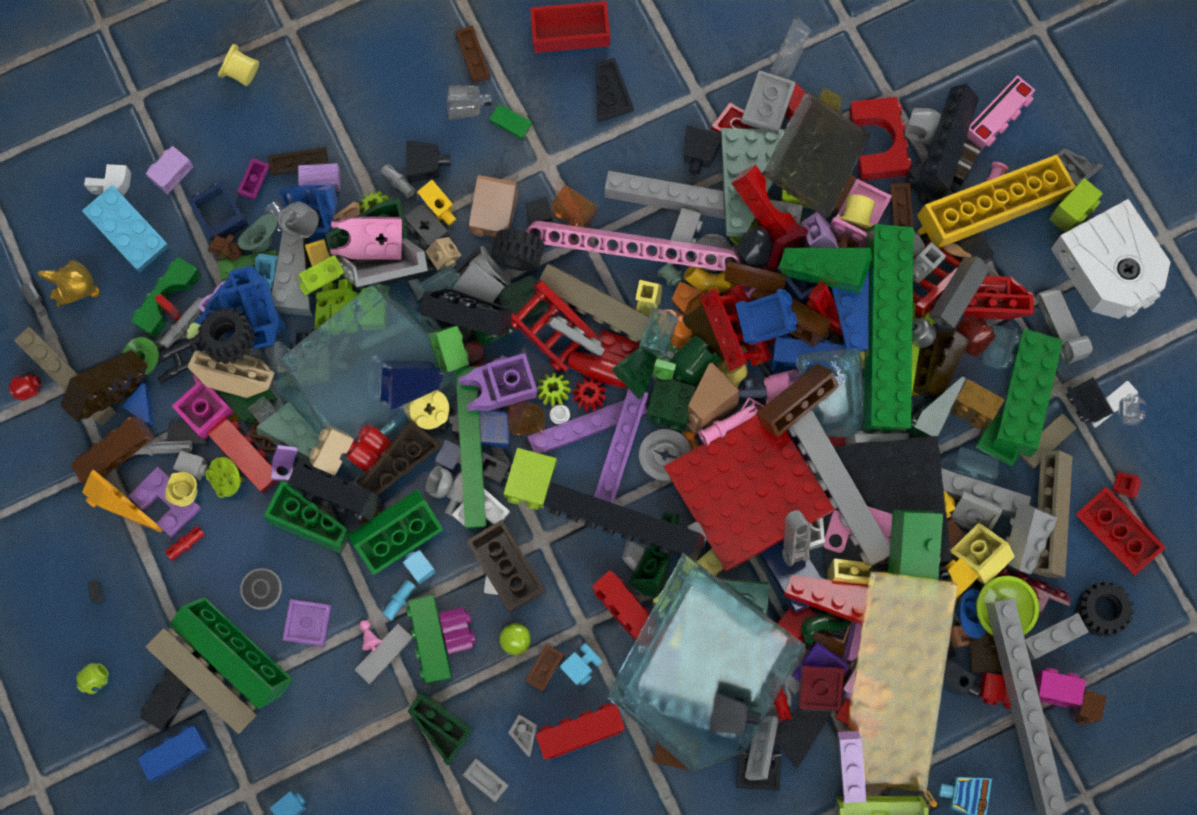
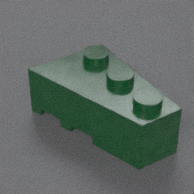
M426 692L419 693L408 709L411 717L422 732L426 734L432 746L439 752L447 766L453 763L476 729Z

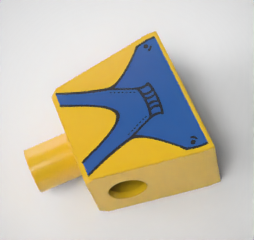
M433 180L417 191V202L419 204L423 203L439 222L443 219L448 226H451L457 220V217L451 212L453 209L452 202Z

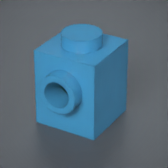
M290 791L270 807V810L274 815H300L307 809L304 806L306 801L299 792L295 794Z

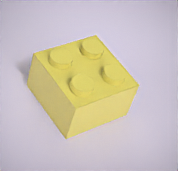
M980 523L951 549V555L954 560L958 561L962 558L979 575L977 580L984 585L992 580L1015 557L1008 542Z

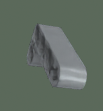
M1055 287L1038 293L1037 302L1052 336L1063 340L1060 355L1065 364L1087 358L1093 350L1091 341L1086 335L1080 336L1060 289Z

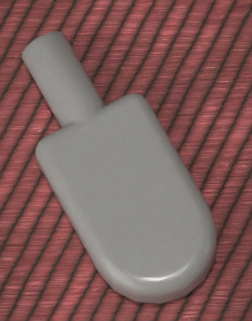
M462 471L456 475L452 489L446 495L447 498L451 499L444 512L448 516H452L458 503L462 504L464 502Z

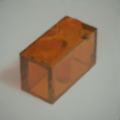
M564 185L551 203L553 213L559 218L564 217L567 219L571 226L586 228L597 214V205Z

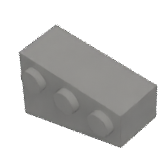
M1016 500L1014 505L1017 507L1016 515L1010 521V524L1013 525L1011 535L1006 537V542H1008L1015 557L1008 565L1031 574L1037 566L1040 554L1045 549L1046 542L1050 533L1054 530L1058 518Z

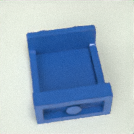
M779 289L776 294L748 303L744 301L735 303L744 342L753 345L797 331L795 325L797 324V318L791 309L793 304L792 297L785 290Z

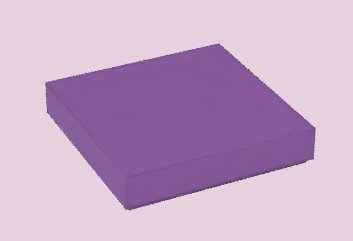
M290 599L282 640L325 647L332 605Z

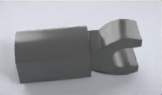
M32 282L24 284L20 289L28 303L34 307L37 314L41 317L46 315L48 312L42 304L43 299Z

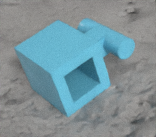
M586 643L580 648L585 654L582 658L574 652L560 665V669L577 687L580 684L584 686L591 680L590 674L592 670L588 666L591 661L596 667L603 662Z

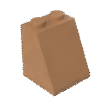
M481 175L477 176L469 221L470 233L478 237L490 236L495 240L497 231L511 229L519 198L517 182Z
M713 363L708 365L688 405V426L694 433H698V430L701 428L705 429L713 425V422L716 420L722 421L738 408L739 390Z

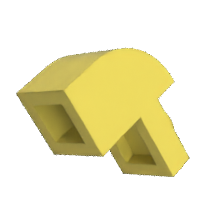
M639 280L635 299L638 300L636 310L656 320L658 305L661 302L662 285Z

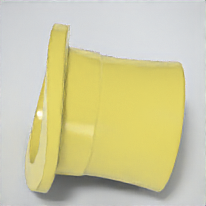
M233 44L218 72V77L224 78L229 76L247 87L256 75L259 61L244 55L239 51L238 45Z
M849 195L846 199L843 216L838 218L867 232L873 226L870 224V220L876 203L862 195Z

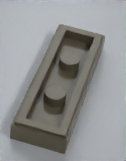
M1062 413L1042 432L1039 447L1032 457L1019 454V456L1034 469L1041 462V452L1053 451L1077 427Z

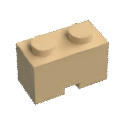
M327 425L326 429H323L318 439L320 441L317 447L311 450L309 461L314 467L335 476L342 463V460L339 459L342 452L345 454L348 452L354 439L350 434Z

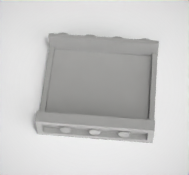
M406 238L402 239L401 260L358 259L348 261L342 255H335L344 270L342 275L356 287L428 271L424 250Z

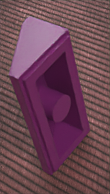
M252 158L237 190V196L255 200L270 168V164Z

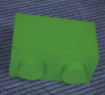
M448 326L428 333L439 372H450L469 365L468 352L463 346V336L458 326Z

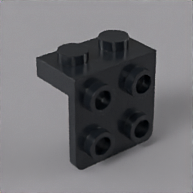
M1094 377L1076 387H1067L1068 393H1066V396L1071 404L1077 406L1078 411L1076 413L1082 422L1095 424L1115 413Z

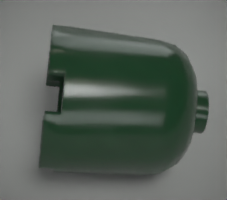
M692 335L671 359L670 363L676 364L673 378L678 382H685L693 386L700 383L708 365L713 363L717 367L722 360L715 352L711 354L706 349L708 345L702 339Z

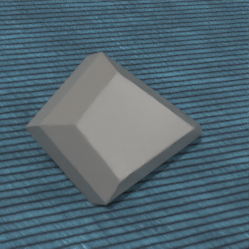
M626 541L622 559L633 572L644 553V548L634 541Z
M518 715L508 733L526 755L530 757L537 725Z

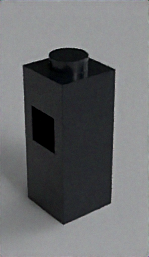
M482 452L483 478L502 487L504 482L507 483L511 470L510 465ZM460 455V457H459V459H458V461H457L458 467H460V468H461V455Z

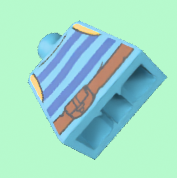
M953 778L952 786L940 784L938 796L950 798L949 808L962 814L986 815L992 779Z

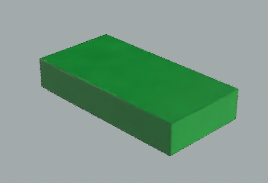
M501 104L497 106L489 118V122L523 140L532 126L531 121Z

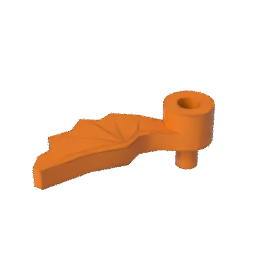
M685 431L684 437L686 440H690L691 450L697 448L698 444L695 441V437L698 434L693 433V431Z

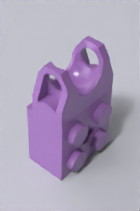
M525 353L488 363L458 378L460 386L473 385L481 391L479 398L467 404V411H490L536 398L537 388ZM512 378L514 383H508V379Z

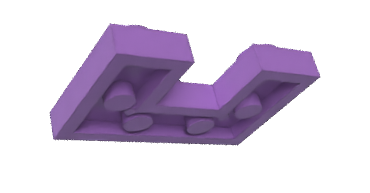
M157 467L129 497L144 511L160 497L171 509L157 524L173 538L202 508L194 501L192 504L184 507L168 502L164 495L169 477Z

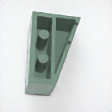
M289 402L257 426L258 435L264 436L274 442L275 445L297 447L296 457L313 466L309 461V455L311 450L317 447L320 441L318 439L319 435Z

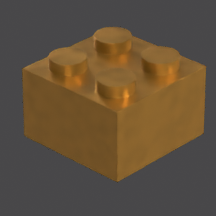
M967 379L961 387L950 411H952L955 417L968 420L973 427L985 430L994 419L1004 399Z

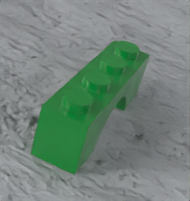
M179 257L172 261L168 266L166 274L158 279L155 289L145 297L144 304L134 312L133 319L131 320L133 324L156 339L167 322L163 317L162 308L154 298L158 294L167 298L170 294L179 290L191 291L202 276L198 269Z

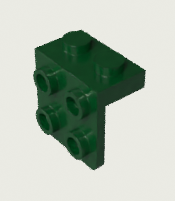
M657 378L646 420L655 426H661V424L669 426L674 431L685 430L688 421V405L695 393V386L671 379L662 380Z

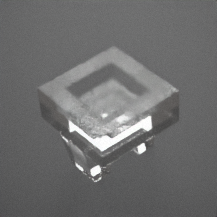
M264 396L248 408L260 424L277 411Z

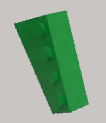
M785 248L779 268L781 273L787 275V277L816 284L822 282L829 287L861 294L873 256L871 248Z
M281 481L264 514L267 524L342 554L349 540L347 535L349 534L348 529L320 510L314 503L304 498L298 491L288 486L286 482Z

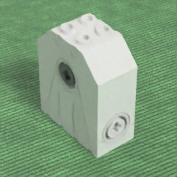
M1129 199L1060 235L1051 248L1091 312L1117 319L1125 315L1129 318L1136 314L1137 310L1141 307L1145 309L1154 304V301L1161 297L1160 293L1165 288L1170 260Z

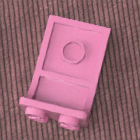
M856 179L848 196L862 195L875 201L876 205L870 220L872 225L878 224L892 197L859 179ZM845 200L830 225L835 239L838 240L843 234L858 242L859 248H865L867 245V232L838 218L843 216L845 211Z

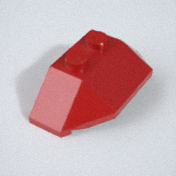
M985 276L962 316L973 319L1010 320L1034 314L1033 294L1012 277Z

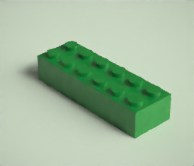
M1023 329L1018 336L992 446L1032 457L1038 450L1063 343L1062 339Z
M205 597L181 606L169 623L178 635L182 636L193 649L197 650L204 657L206 662L212 664L222 677L227 678L234 685L235 689L245 695L250 703L258 709L279 699L293 681L283 669Z

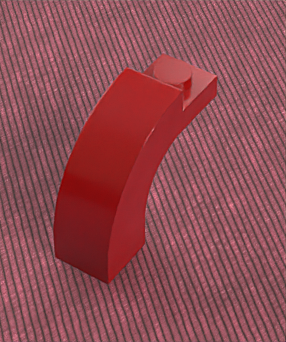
M819 282L811 290L808 297L810 301L807 303V306L830 319L829 329L843 337L834 299L827 285Z

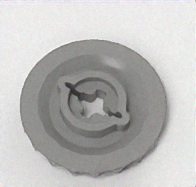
M670 429L656 430L650 433L640 446V464L650 477L666 482L671 479L666 473L664 465L691 451V447L686 438L679 432ZM668 451V455L673 458H667L664 461L659 454Z

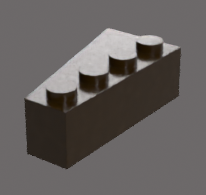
M406 419L390 439L391 442L378 456L374 464L358 478L356 483L378 496L395 483L397 479L407 474L414 466L442 447V445L409 419Z

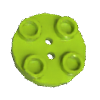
M226 457L215 458L211 462L209 470L205 473L206 479L211 483L217 496L220 498L230 497L237 493L241 485L240 483L245 481L243 477H240L233 461Z

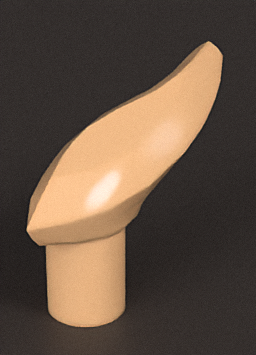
M955 243L943 246V249L951 255L971 257V254L965 252Z

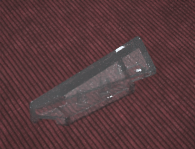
M798 16L794 17L769 74L790 80L804 49L802 45L812 31Z

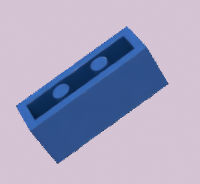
M188 725L180 730L179 735L163 739L161 745L155 749L150 747L142 752L143 756L137 759L148 781L155 782L210 750V747L200 728Z

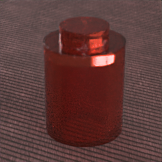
M476 341L467 343L464 348L468 352L469 366H481L485 361L482 345Z

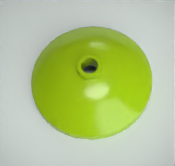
M1001 576L990 580L979 592L976 601L977 617L982 627L992 636L993 632L986 603L1002 599L1015 598L1023 635H1026L1034 627L1039 615V603L1034 590L1025 581L1012 576Z

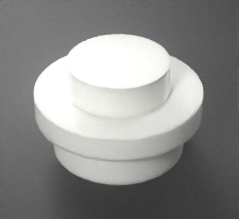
M555 405L550 411V418L555 424L565 423L570 418V411L564 405Z

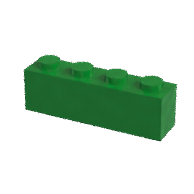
M431 595L410 600V607H406L408 618L413 620L414 627H411L413 640L417 639L418 643L415 653L417 660L422 662L423 668H419L421 680H425L429 685L453 679L435 597Z

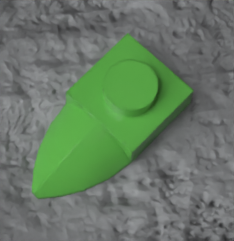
M656 359L653 376L662 380H672L676 364Z

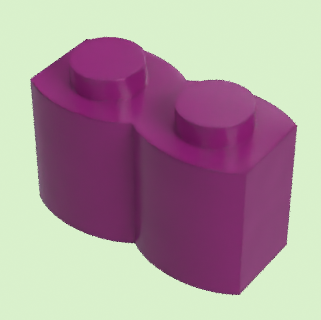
M464 607L439 613L448 654L452 655L474 649L473 644L477 642L474 631L470 632L468 624L472 623L469 611H465Z

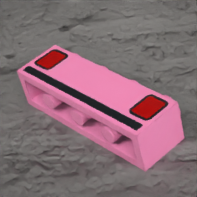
M1017 75L971 123L966 138L981 149L986 145L990 147L996 140V134L998 132L1002 134L1009 126L1007 123L1011 119L1014 121L1020 115V109L1023 106L1028 107L1033 101L1032 95L1035 89Z

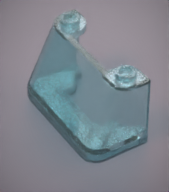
M840 349L801 353L797 356L796 367L800 373L805 374L816 364H820L834 373L839 385L838 389L812 409L825 434L832 437L853 436L863 428L864 395L859 350Z

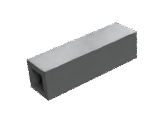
M978 256L964 257L929 314V317L941 328H954L990 270L984 264L983 259Z

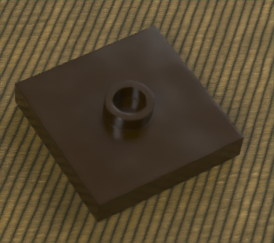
M987 631L979 639L969 636L971 673H1002L994 636Z

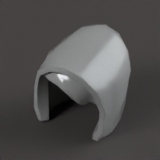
M914 108L904 137L930 145L933 142L941 114L930 108Z
M297 201L282 209L278 213L277 220L285 233L296 239L308 238L314 234L318 227L319 217L317 212L309 205Z

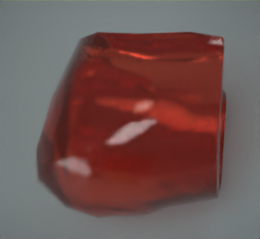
M975 314L965 318L956 327L958 333L970 340L965 352L973 357L981 355L996 338L993 330L988 327L983 317L977 320Z

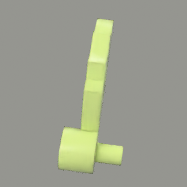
M192 323L190 328L187 329L188 334L186 338L191 339L199 333L198 328L201 325Z

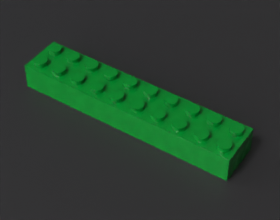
M874 224L867 230L866 248H871L873 257L869 266L868 350L865 351L863 429L897 432L911 429L913 227Z

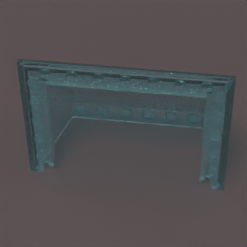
M372 283L278 360L275 392L285 404L289 402L318 435H320L323 429H326L327 425H330L350 434L355 440L358 437L359 429L363 425L370 423L391 439L406 419H409L404 412L403 403L410 390L418 385H429L443 393L447 400H449L457 393L456 370L439 372L428 337V333L435 330L400 291L379 283ZM342 452L339 458L342 460L340 467L353 481L364 471L345 457Z
M683 553L606 697L691 772H695L746 752L805 644L687 554ZM718 688H724L751 700L750 711L761 713L759 726L748 724L744 734L709 732L714 695Z

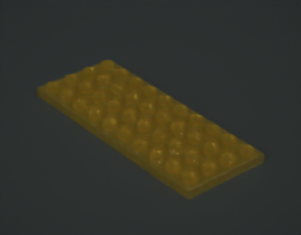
M870 571L847 731H859L861 735L865 784L926 792L958 586L955 582Z

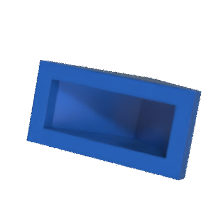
M145 383L140 384L123 407L135 417L143 418L149 427H154L150 388Z

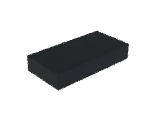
M169 422L167 441L190 440L194 445L208 446L210 436L206 439L201 438L186 422Z

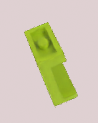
M333 255L299 273L295 277V281L303 295L306 296L338 279L344 273V270L336 256Z
M517 448L504 491V497L507 499V502L519 505V502L525 503L528 508L534 510L544 508L543 503L547 496L553 471L556 469L557 458Z

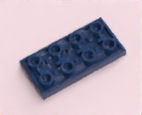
M784 540L759 553L783 595L791 575L822 579L810 559L808 561L801 560L795 562L792 566H788L785 563L782 555ZM785 597L794 613L810 607L807 604Z

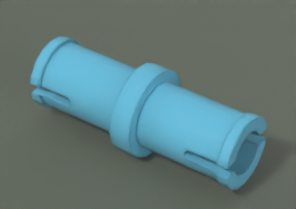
M405 579L398 592L391 596L392 600L381 614L393 621L401 607H405L407 604L406 600L416 589V586Z

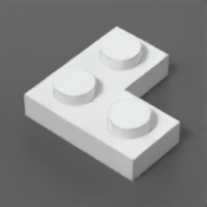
M484 489L486 519L492 524L501 519L504 520L510 511ZM463 502L452 516L465 527Z

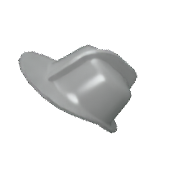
M481 246V253L471 260L470 264L474 261L493 278L500 279L505 284L510 285L511 282L507 274L491 258L486 248Z

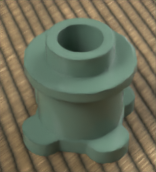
M667 263L657 272L659 274L658 277H663L667 281L668 286H676L682 280L683 272L678 271L673 263Z

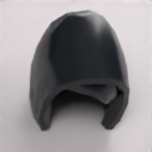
M758 226L750 229L735 249L750 267L761 269L770 260L774 244L767 230Z

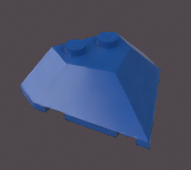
M306 183L281 189L280 194L284 207L300 201L309 205L317 212L319 217L318 227L313 235L305 239L309 244L324 239L328 250L325 234L332 230L331 221L334 219L338 203L333 183Z
M251 265L232 270L228 275V279L219 287L206 305L204 312L194 323L202 325L201 321L207 319L206 315L209 313L213 314L216 309L221 311L224 307L228 310L235 308L236 311L239 310L245 315L255 332L254 349L273 345L279 320L268 282ZM228 331L223 335L230 338L235 331Z

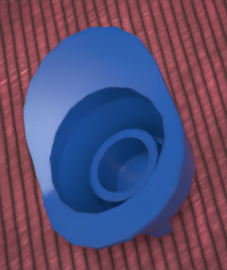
M969 589L955 603L954 612L965 633L972 638L979 639L986 632L980 624L976 613V601L980 591Z

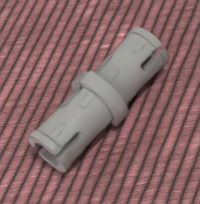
M390 164L383 166L381 173L391 182L394 188L400 190L406 198L412 197L415 194L416 189L407 182L403 174H399Z

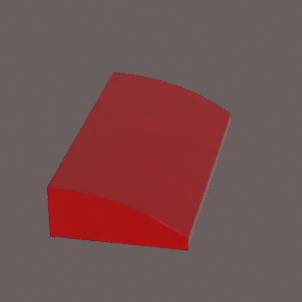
M1107 487L1103 488L1075 514L1134 576L1166 548Z

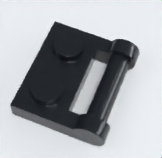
M738 749L736 788L780 791L781 752H774L772 754L771 762H774V769L769 768L768 779L749 780L745 777L747 769L745 767V760H748L750 752H745V749Z

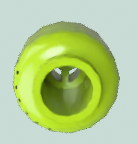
M100 663L88 664L77 673V688L83 693H97L108 683L109 673L107 669Z

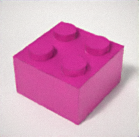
M201 380L172 405L176 412L203 439L209 436L207 432L224 417L228 419L234 413L226 402Z
M1045 668V671L1040 670L1039 673L1034 674L1040 702L1070 709L1082 705L1086 680L1080 679L1078 674L1066 673V675L1058 674V670Z

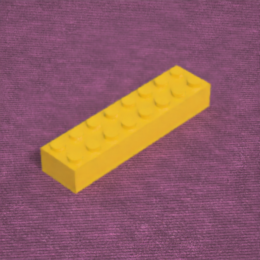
M1054 155L928 203L917 216L931 242L937 248H941L1061 201L1076 186L1058 155Z

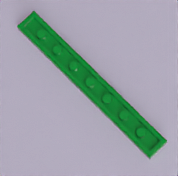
M476 367L456 369L466 529L486 527L479 410L467 411L466 408L467 404L478 398V388L473 385L460 386L458 378L469 374Z

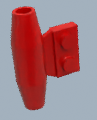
M602 330L598 341L602 343L601 347L605 350L601 356L576 351L571 352L567 363L568 367L588 378L593 377L594 380L618 388L628 389L617 378L612 369L638 350L640 342H635Z

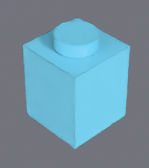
M420 550L417 552L412 551L405 556L406 560L403 564L419 585L436 573Z

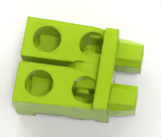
M341 279L338 283V289H336V284L332 282L324 285L322 292L316 293V299L318 300L316 303L314 329L324 331L325 337L357 331L358 324L354 322L357 293L352 291V283L347 279Z

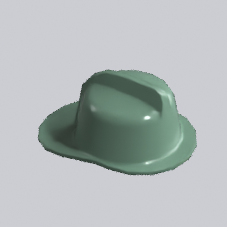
M266 214L260 217L240 235L238 239L239 248L250 250L253 254L262 253L270 248L273 239L272 233L277 227V217L273 214Z

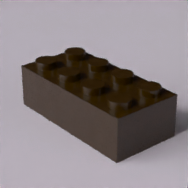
M132 350L70 378L60 406L76 422L84 418L88 419L94 413L104 411L110 405L118 404L124 398L132 396L145 378L148 365Z
M502 519L466 541L510 615L546 593Z

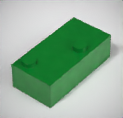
M417 489L347 535L372 574L375 575L444 529Z
M893 509L886 594L897 598L937 599L943 523L942 513Z

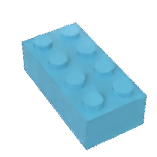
M113 185L82 210L85 216L139 273L169 248L163 238Z

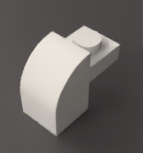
M107 164L105 179L85 178L84 185L90 193L95 195H101L113 185L123 196L129 189L132 173L126 165Z

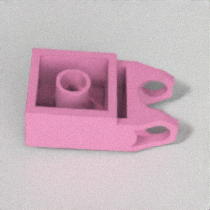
M348 217L340 221H331V227H338L349 233L347 244L330 249L332 255H342L349 259L401 260V218ZM382 233L385 239L379 243L376 237H379V234Z

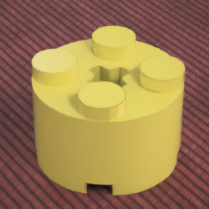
M415 386L404 399L403 408L406 416L420 428L433 429L445 423L448 419V400L443 393L432 386Z

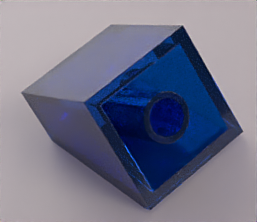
M382 361L380 402L389 409H396L439 389L440 383H442L443 373L439 367L430 361Z

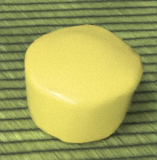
M188 472L172 473L166 485L165 499L179 507L192 504L198 492L196 479Z

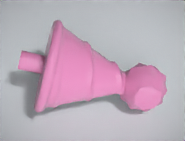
M362 620L359 624L360 630L364 632L362 649L376 651L375 647L382 640L369 630L370 622Z

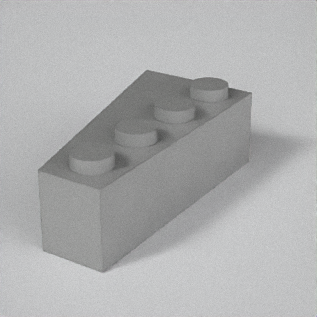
M284 231L282 232L271 295L275 309L283 314L313 317L311 293L304 296L295 281V277L299 273L308 269V254L305 248L307 241L305 238L296 239Z

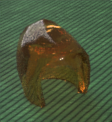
M522 401L509 406L508 430L510 433L515 435L542 433L545 427V414L538 405L530 401Z

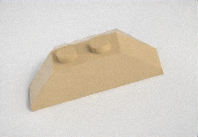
M195 351L188 365V368L207 387L246 398L268 390L275 374L261 359L244 355V359L241 361L239 359L236 360V363L231 364L229 361L228 364H223L211 359L206 351Z

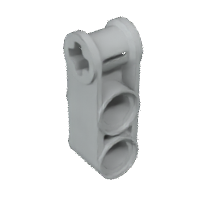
M798 510L790 512L785 518L782 555L788 566H792L795 562L801 560L808 561L810 558L809 549L812 527Z

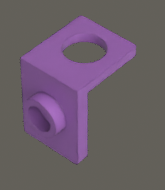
M277 445L272 459V480L288 482L293 472V462L298 451L297 447ZM283 466L287 468L288 474L281 476L277 473L276 469Z

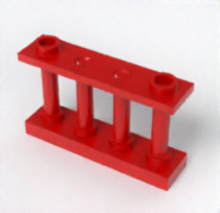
M931 240L926 243L925 248L931 243ZM943 248L938 249L946 255L944 260L956 269L952 273H946L937 266L932 273L941 278L942 282L938 285H933L924 278L918 283L929 291L925 297H920L913 292V302L916 306L915 316L918 318H924L934 308L961 263Z
M540 280L532 286L535 290V295L516 315L512 313L510 326L515 330L521 331L551 361L549 364L554 370L566 372L569 368L564 362L570 357L571 352L575 351L580 345L572 341L557 357L550 350L563 335L557 330L543 344L535 335L549 321L550 317H553L554 314H559L568 322L567 326L581 329L585 332L583 336L589 340L591 337L597 339L598 336ZM540 300H545L549 304V309L528 329L521 320Z
M736 285L723 293L724 296L719 295L717 288L700 296L730 372L747 364L746 360L750 359L753 367L772 359L766 341L753 345L744 342L735 304L741 301L749 302L743 285ZM723 304L728 305L731 312L730 315H727ZM732 322H735L739 333L735 334L731 325ZM738 341H743L747 352L742 351Z

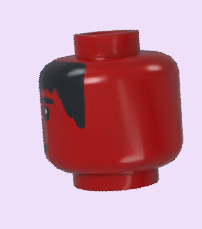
M24 372L11 379L9 390L15 399L26 401L39 394V387L42 384L37 375L34 376L30 372Z

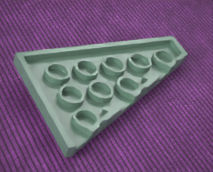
M721 128L726 236H744L755 219V216L731 183L742 171L756 164L767 180L766 191L768 193L797 136V130L780 129L779 133L776 134L774 131L762 129Z

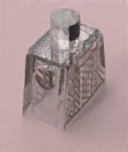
M448 86L446 97L448 120L477 116L480 114L481 106H491V95H480L479 86Z

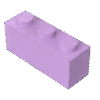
M838 732L844 803L866 802L860 732Z

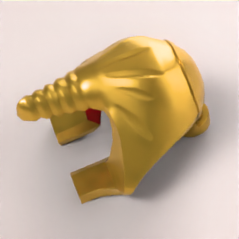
M70 260L63 268L60 267L59 270H41L37 272L40 278L56 284L57 289L52 290L50 298L56 300L57 307L88 296L96 298L100 295V288L94 285L91 273L76 260Z

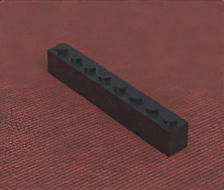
M553 482L543 503L549 509L548 512L560 517V514L567 515L566 519L576 523H578V520L584 521V525L593 529H596L597 526L603 528L602 531L613 536L615 533L621 534V538L630 542H633V539L638 540L640 545L650 549L652 546L658 547L659 552L667 555L673 552L678 554L677 558L687 562L690 559L697 561L706 538L699 532Z

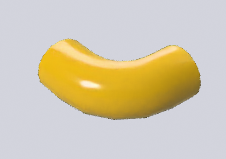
M689 266L683 275V278L688 283L701 291L707 289L709 292L717 288L720 294L738 285L737 283L724 281L725 271L719 274H712L703 268Z

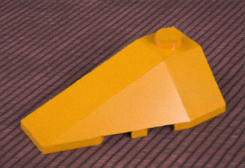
M95 470L91 471L82 491L87 496L86 502L94 508L99 506L103 510L161 533L163 531L159 525L106 478Z

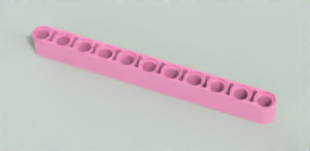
M543 221L533 222L526 230V232L541 239L545 245L720 271L726 270L728 257L735 258L737 264L741 262V255L737 250ZM533 228H537L540 231L541 235H535L533 233ZM552 231H557L560 238H554ZM571 234L578 235L579 241H574L571 238ZM590 237H596L599 244H593ZM609 240H616L618 247H613ZM629 243H635L638 246V249H631L629 247ZM648 246H655L657 248V252L653 253L649 251ZM669 248L675 249L676 252H677V255H675V256L670 255V254L668 253V249H669ZM687 252H695L697 258H690ZM713 254L716 256L717 260L710 261L708 260L707 255Z

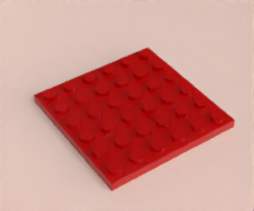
M757 415L727 431L725 437H719L711 441L708 446L704 443L664 465L666 473L694 520L701 526L707 537L706 540L725 572L784 540L785 518L790 512L800 511L809 524H812L835 511V508L830 503L787 432H783L778 437L774 436L762 427Z

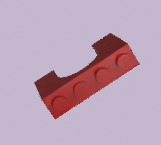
M897 97L851 102L848 109L851 128L870 125L880 126L890 134L893 141V146L884 153L859 156L857 166L860 180L868 181L907 176L909 169H911V158L907 157L908 140L904 139L905 123L901 121L902 105L901 103L898 104Z

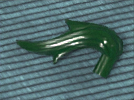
M830 613L815 616L803 621L801 624V634L804 636L807 644H812L814 642L813 635L818 631L829 630L833 634L834 630L846 628L852 621L847 619L831 620L829 619Z

